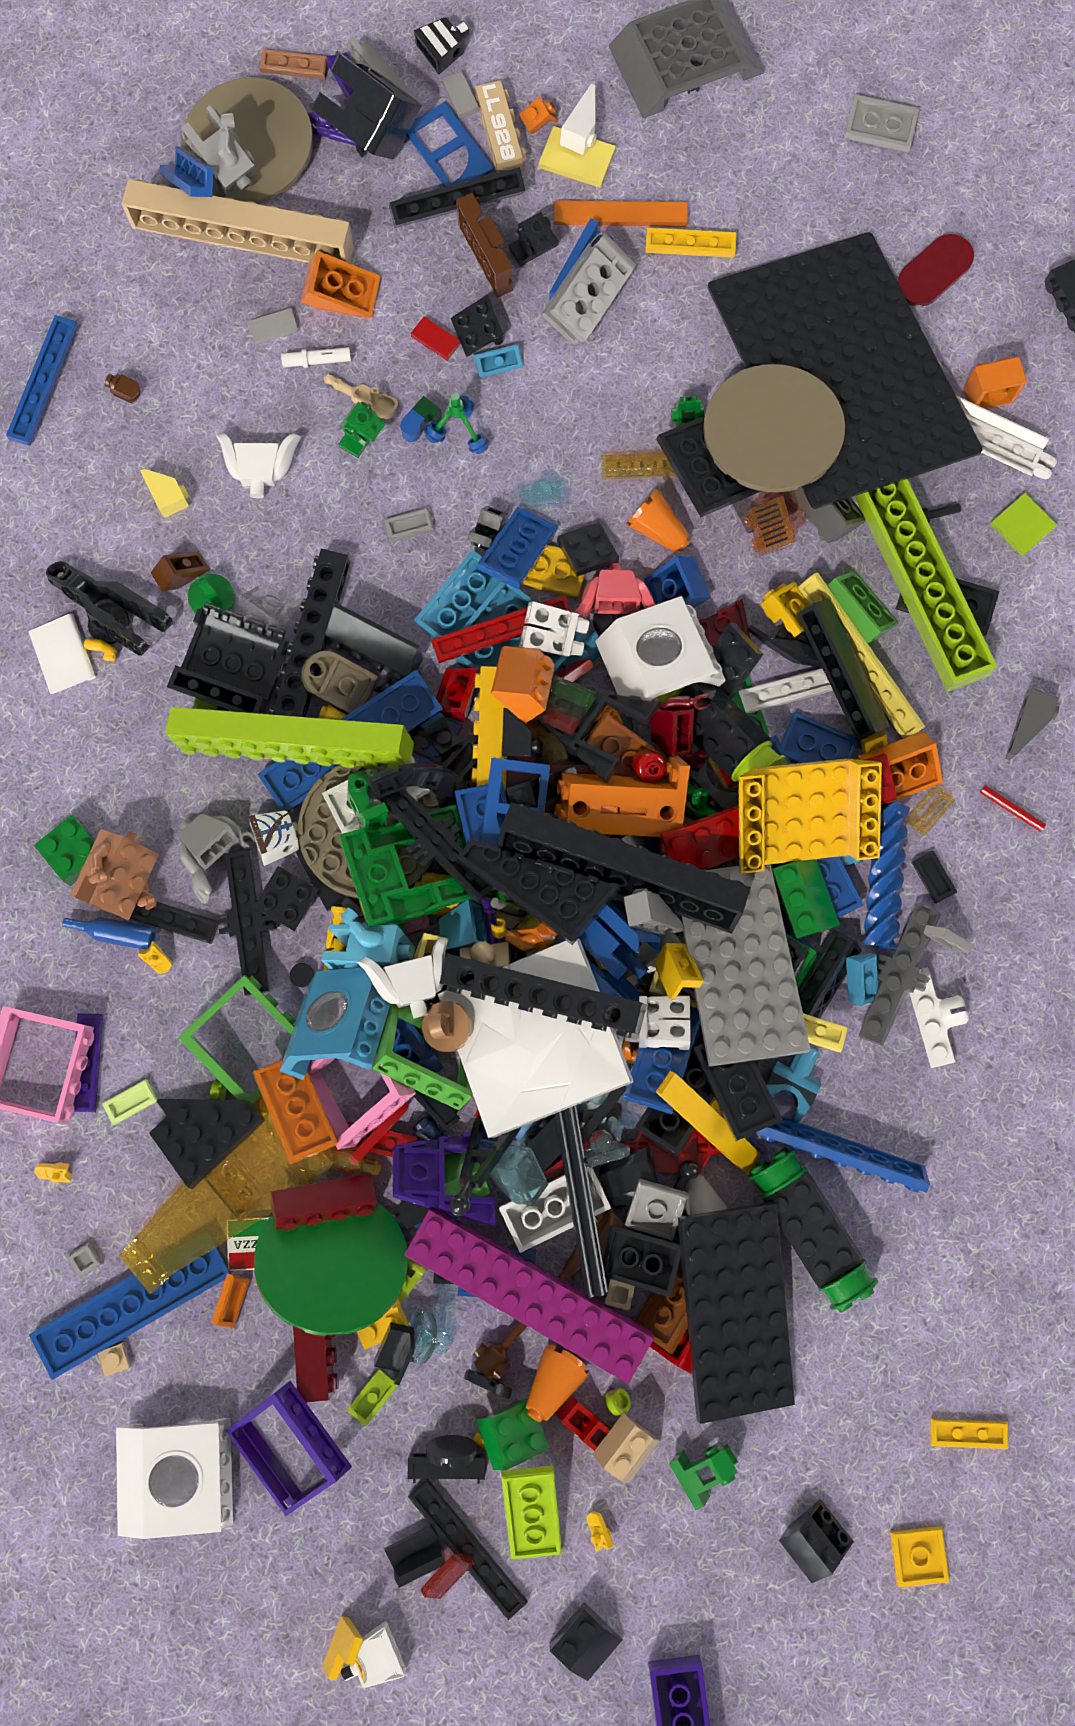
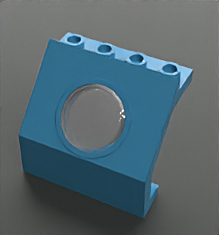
M362 967L316 971L306 989L279 1070L280 1072L303 1080L310 1060L331 1058L341 1059L366 1069L372 1067L390 1003L380 996Z

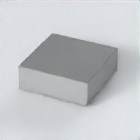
M90 1243L85 1244L67 1257L79 1279L103 1264Z

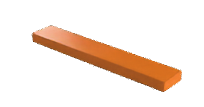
M554 201V225L586 226L591 218L598 221V226H687V202Z

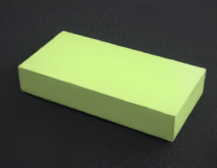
M145 1079L102 1103L112 1124L116 1125L156 1103L158 1099L148 1080Z

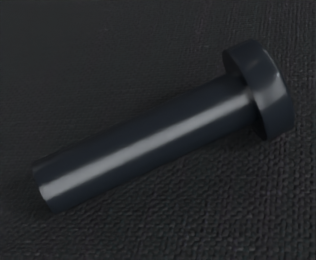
M957 503L932 510L922 508L929 523L930 519L961 512V506Z

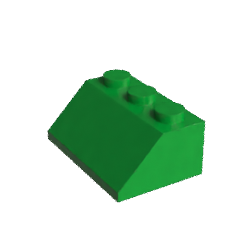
M817 859L799 860L772 869L776 892L792 938L799 940L840 926Z

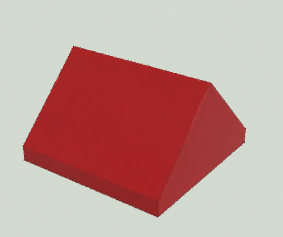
M445 669L436 696L437 701L443 708L440 712L441 714L466 723L477 688H475L476 673H480L478 669Z

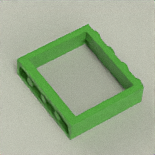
M244 975L178 1038L238 1100L254 1103L262 1096L259 1087L250 1095L192 1035L243 986L292 1034L293 1024L296 1020L287 1011L282 1013L276 1007L279 1003L270 993L265 996L259 988L262 985L253 976L248 978Z
M425 1003L426 1008L429 1010L431 1005ZM390 1004L372 1069L460 1110L473 1097L461 1059L458 1082L455 1083L393 1053L398 1018L422 1029L424 1017L413 1019L410 1005L398 1008L396 1004Z

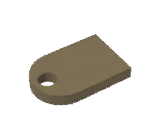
M330 651L313 654L306 660L302 668V682L306 690L314 697L346 714L351 713L366 703L378 677ZM312 663L320 666L321 673L319 676L311 674L310 666Z

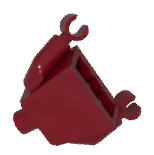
M708 693L699 694L695 698H691V696H672L661 703L659 709L650 720L651 739L661 748L667 758L669 755L672 757L679 756L685 762L691 760L695 767H700L707 762L699 758L708 755L704 749H699L695 754L692 753L694 709L691 708V705H694L699 710L710 706V704L704 705L701 702V698L710 696Z

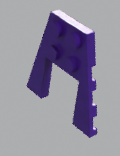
M471 1131L463 1132L462 1135L442 1136L431 1141L421 1140L395 1145L393 1148V1198L455 1215L449 1207L450 1200L454 1196H445L444 1152L466 1153ZM483 1131L479 1150H492L493 1138H488L487 1132ZM469 1197L470 1209L465 1215L459 1217L493 1226L495 1223V1198Z

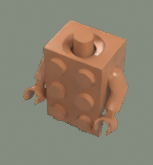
M100 829L70 896L110 914L113 913L129 920L136 904L140 907L145 906L147 910L155 907L157 904L154 895L150 894L149 875L159 854L140 845L139 842L142 837L128 831L126 837Z

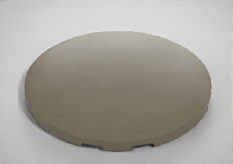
M263 78L234 79L210 90L192 108L185 124L189 122L203 142L217 132L208 120L206 108L210 105L214 111L218 109L222 115L232 113L235 125L233 128L240 139V147L243 151L247 149L255 160L253 162L255 165L254 175L249 178L252 182L249 187L243 191L238 187L225 196L213 180V196L231 197L238 201H252L256 204L267 202L279 193H285L297 182V178L302 171L307 168L313 150L311 121L302 102L283 85ZM182 136L181 147L195 155Z
M778 364L754 366L728 378L712 395L704 418L706 447L719 469L736 479L739 484L765 492L792 491L818 480L836 461L845 435L843 411L839 401L829 387L817 377L804 370Z
M339 764L321 779H318L308 792L299 815L298 835L302 854L313 873L334 891L358 899L339 841V834H342L322 793L347 781L349 774L368 769L364 768V766L346 768ZM429 789L430 793L416 799L426 812L440 809L436 796L431 789ZM392 813L387 815L385 827L399 823ZM407 848L396 850L408 888H410L416 881L422 878V874L430 869L435 859L423 868L420 863L426 857L423 856L416 861L413 856L419 850L416 849L409 854L406 851Z

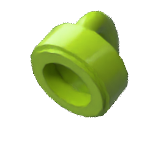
M616 1388L605 1394V1406L611 1415L619 1416L623 1412L626 1414L629 1411L631 1401L624 1389Z

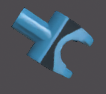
M811 1047L809 1053L795 1054L789 1066L776 1060L765 1081L772 1097L779 1091L786 1090L791 1093L796 1106L792 1121L799 1123L805 1116L821 1087V1082L809 1077L820 1054Z

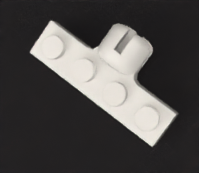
M927 967L922 969V974L930 978L929 982L918 981L919 984L926 986L925 991L922 992L915 989L913 993H909L930 1066L935 1068L956 1062L948 1036V1029L966 1024L969 1016L967 1011L955 1014L952 1012L953 1009L966 1006L962 997L953 996L945 999L937 997L931 974Z

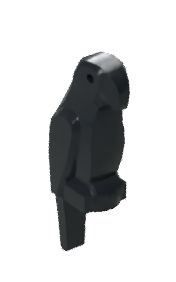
M785 624L774 638L763 633L753 625H750L747 629L748 632L787 660L801 665L822 668L810 641L801 635L794 637L786 629Z

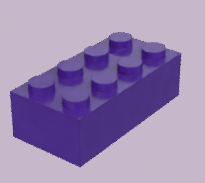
M693 1655L648 1661L656 1726H710L704 1673L700 1656Z

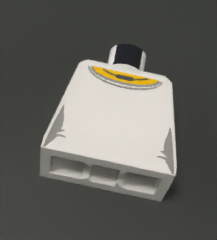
M387 1621L381 1623L362 1637L364 1641L355 1664L352 1666L344 1663L341 1669L344 1681L358 1676L363 1688L405 1676L406 1667Z

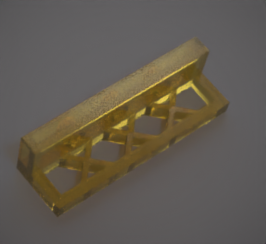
M664 453L601 455L602 480L677 477Z

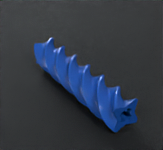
M896 801L881 805L880 858L871 859L872 867L868 877L871 889L866 899L869 913L864 922L866 938L863 945L873 947L874 949H898L894 938L900 929L896 914L901 908L902 900L897 891L904 882V876L899 867L906 858V853L901 843L908 834L903 820L908 815L910 807L900 805Z

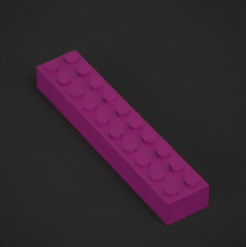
M429 1209L404 1254L406 1257L627 1384L630 1383L654 1339L653 1331L593 1297H585V1292L445 1212Z

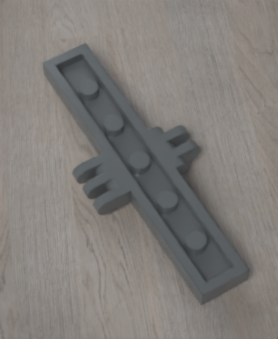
M916 905L893 958L882 954L877 955V959L884 962V965L877 963V970L880 971V974L877 973L878 981L882 983L860 1030V1038L883 1046L907 991L911 993L915 989L922 992L925 991L926 986L919 984L918 981L928 983L930 978L923 975V970L918 968L931 939L924 934L926 925H937L941 916L938 911Z

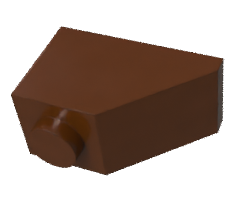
M193 551L163 555L151 571V575L161 591H169L183 587L208 572L210 568L200 552Z

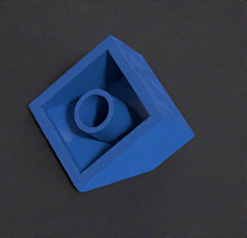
M676 556L644 579L656 605L682 596L686 605L696 608L711 598L694 556Z

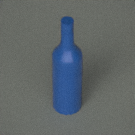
M98 917L92 921L64 918L62 922V927L84 931L96 941L136 949H148L156 937V928L103 917Z

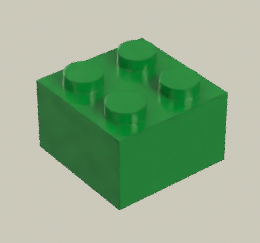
M70 815L33 846L59 878L71 886L77 881L95 839L79 819Z
M528 1399L515 1401L476 1420L493 1471L508 1470L550 1449L541 1423L528 1415L529 1410L526 1408Z

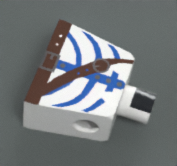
M288 811L249 816L251 829L264 866L299 849L297 836H299L298 821L292 823Z

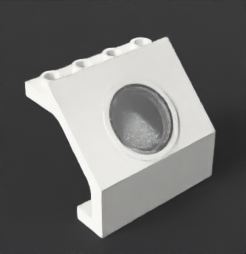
M682 596L616 619L595 641L618 695L627 697L633 695L641 697L642 700L651 701L657 696L692 683L703 682L720 686L726 681L722 668L713 654V648L708 643L705 631L696 617V611L692 606L685 604Z
M220 1418L197 1424L143 1427V1424L137 1423L116 1428L118 1536L149 1539L221 1532L222 1528L233 1525L231 1438L226 1433V1430L231 1427L230 1418Z

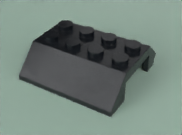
M206 602L203 608L197 609L193 619L197 628L181 667L175 665L167 688L232 712L261 714L271 699L282 667L286 661L289 639L285 638L286 631L271 625L265 631L266 623L249 617L243 623L244 615L227 609L221 615V607Z

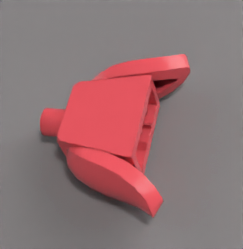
M613 563L608 566V570H601L599 577H595L587 583L575 613L579 614V617H587L594 608V613L632 614L656 604L649 588L643 581L635 578L631 570H622L620 564Z

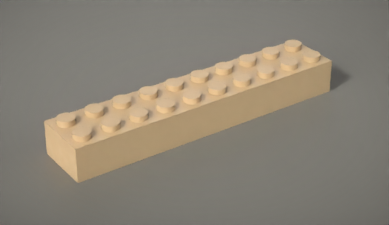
M128 179L121 203L132 228L307 263H309V260L317 251L350 263L354 249L349 222L339 218H325L319 214H304L297 210L289 211L272 205L263 206L252 201H238L231 197L222 198L213 195L212 197H193L181 189L171 188L165 184L156 185L147 183L144 180L135 181Z

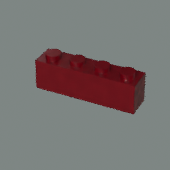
M371 1174L271 1191L270 1203L275 1229L292 1230L297 1226L305 1224L315 1226L322 1223V1221L332 1219L333 1221H341L354 1215L360 1217L367 1216L375 1212L377 1198Z

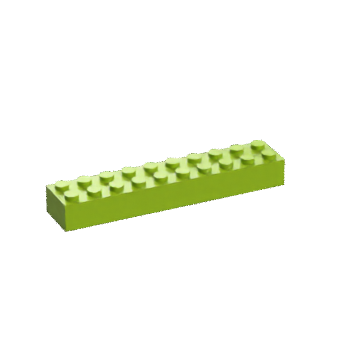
M908 479L855 496L946 692L990 676L996 669L997 664Z
M179 707L170 708L165 734L182 753L194 755L197 752L211 757L221 754L234 759L245 756L258 761L263 760V758H269L276 762L293 760L299 764L317 762L322 766H331L332 764H340L346 768L364 766V768L369 770H378V766L389 769L399 765L410 764L414 742L404 725Z

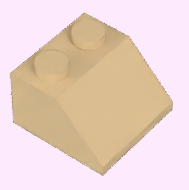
M623 1412L592 1455L610 1474L621 1482L630 1483L660 1443V1440Z

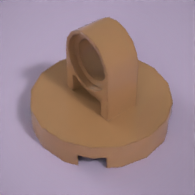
M441 1001L432 1005L427 1011L428 1015L424 1016L422 1021V1032L425 1040L432 1048L438 1051L454 1052L461 1049L472 1034L473 1021L470 1013L453 1001Z

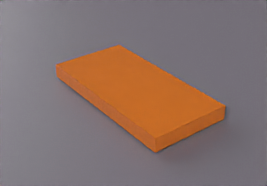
M282 1059L254 1070L253 1075L290 1164H293L338 1145V1141L308 1070L303 1080L280 1072Z

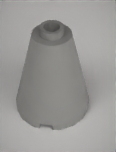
M704 1175L689 1180L683 1189L684 1192L688 1193L685 1204L687 1216L729 1209Z

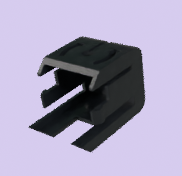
M337 50V58L331 68V72L350 85L354 91L344 110L321 92H319L314 104L310 103L311 109L365 151L375 156L394 159L422 105L384 75L372 68L369 70L370 67L367 65L353 63Z

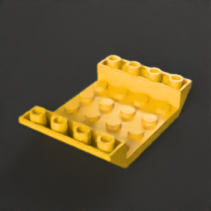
M837 759L759 767L740 775L739 873L765 871V865L799 860L846 855L851 856L855 860L880 858L882 763L856 759Z

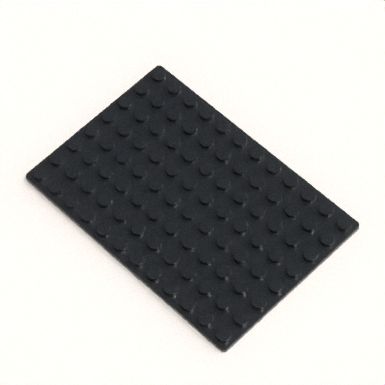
M863 233L708 283V291L745 369L768 364L799 368L821 380L829 387L839 401L845 420V435L841 451L836 461L822 477L813 483L801 486L811 508L818 509L981 454L983 448L872 233Z

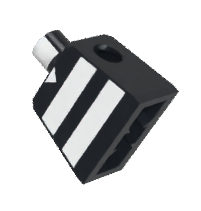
M441 18L414 30L416 46L438 75L464 53L463 39L470 35L469 29L464 22L454 27L447 18Z

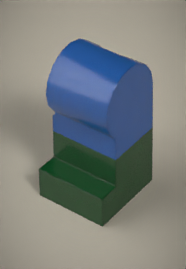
M423 396L402 419L400 423L402 437L408 442L417 441L421 437V432L431 421L439 422L442 419L441 409Z

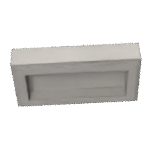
M462 71L441 78L442 85L458 119L479 112V106Z
M291 308L248 321L255 345L298 332Z
M428 508L383 520L390 543L434 531Z
M926 925L924 934L945 948L963 953L971 952L972 944L949 929Z

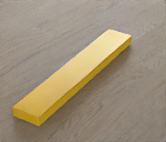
M670 1071L656 1093L743 1173L749 1174L761 1153L745 1138L735 1142L726 1120L676 1073Z

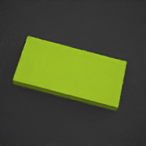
M553 1465L501 1471L511 1560L561 1555L562 1547Z

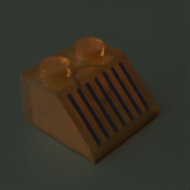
M783 496L755 506L746 512L745 522L747 528L752 530L754 537L752 538V545L754 551L758 552L760 557L784 550L796 542Z

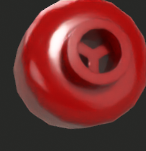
M641 750L633 757L632 771L643 782L654 783L665 775L666 762L654 750Z

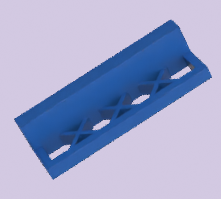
M175 146V165H160V175L189 196L212 197L213 168L183 147Z
M590 218L550 290L549 301L586 246L600 233L598 231V221Z

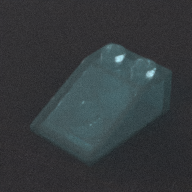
M481 1139L479 1150H492L497 1142ZM510 1144L488 1176L512 1202L519 1205L534 1206L548 1186V1182L532 1149Z

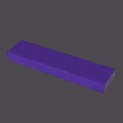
M77 1013L78 1024L94 1027V1040L92 1045L89 1046L86 1055L88 1058L87 1066L82 1071L80 1077L81 1088L74 1099V1112L96 1113L103 1014Z

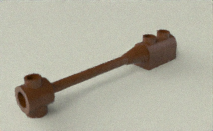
M610 1210L595 1216L602 1261L611 1226L614 1225L630 1230V1228L624 1227V1223ZM577 1244L564 1265L563 1271L558 1276V1278L565 1282L581 1270ZM518 1321L500 1343L490 1342L487 1346L482 1343L473 1353L476 1357L473 1361L475 1366L489 1379L494 1378L498 1381L511 1366L507 1362L509 1360L507 1349L528 1326Z

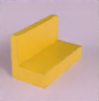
M664 944L654 961V966L669 999L675 1000L682 987L700 988L704 980L693 956L689 954L686 944Z

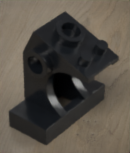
M542 212L519 223L517 229L518 240L509 244V250L520 266L559 245L558 239L550 229L551 224L547 215L542 214Z

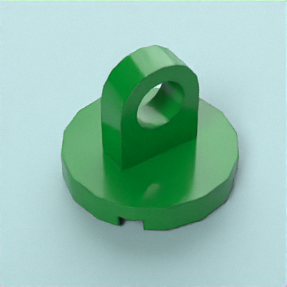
M205 574L195 579L190 585L187 594L188 603L195 614L197 609L203 608L206 602L221 607V615H223L226 609L231 610L234 605L235 594L231 584L223 576L217 574Z

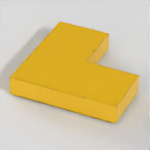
M342 1615L322 1664V1669L327 1678L332 1680L338 1679L344 1663L352 1666L355 1664L364 1641L350 1618Z

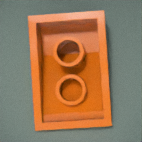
M317 251L309 260L300 302L320 310L372 318L380 275Z

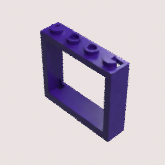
M291 1381L283 1385L226 1430L228 1436L285 1516L337 1482L352 1468L349 1461ZM272 1404L324 1475L322 1479L303 1492L296 1486L251 1422V1420Z

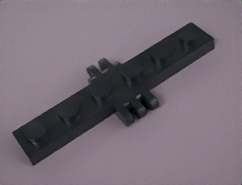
M406 790L397 791L378 799L381 803H385L387 809L416 839L406 851L411 854L418 849L419 851L415 853L413 858L417 861L425 856L426 858L420 863L423 868L435 859L476 903L494 889V887L457 860L456 857L463 850L456 843L459 839L457 834L463 828L457 825L451 830L450 827L456 822L453 818L449 819L446 823L442 820L437 823Z
M247 849L224 853L233 912L226 913L227 918L217 920L218 925L228 924V927L219 929V934H229L230 938L236 937L242 977L244 975L248 978L253 976L262 985L259 988L262 993L270 992L262 932L277 930V924L267 925V922L275 920L253 908L257 898L250 851ZM243 986V988H244V995H245V996L252 995V994Z

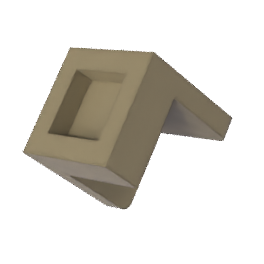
M610 1279L604 1304L630 1310L635 1286Z

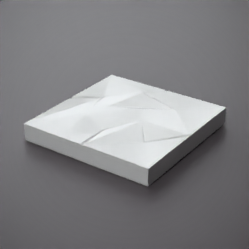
M579 938L573 945L564 941L503 967L600 992ZM493 978L489 983L491 991L495 990L498 986L497 978ZM474 979L466 983L469 985L474 981ZM517 984L513 988L514 996L518 997L522 993L521 984ZM462 990L461 994L450 991L438 994L440 1002L453 1001L461 1005L470 1013L473 1021L472 1034L464 1043L465 1045L458 1049V1053L488 1138L497 1137L634 1082L614 1028L607 1027L605 1032L591 1028V1022L582 1021V1024L578 1025L566 1022L567 1016L559 1014L557 1019L542 1015L543 1010L534 1008L533 1013L518 1009L519 1004L510 1002L509 1007L496 1004L493 997L486 996L485 1000L470 997L471 992ZM541 990L537 994V1001L539 1003L546 1000L547 994L545 990ZM565 996L561 1000V1007L564 1010L571 1005V998L569 996ZM590 1002L586 1005L585 1012L588 1016L593 1015L596 1011V1005L594 1002Z

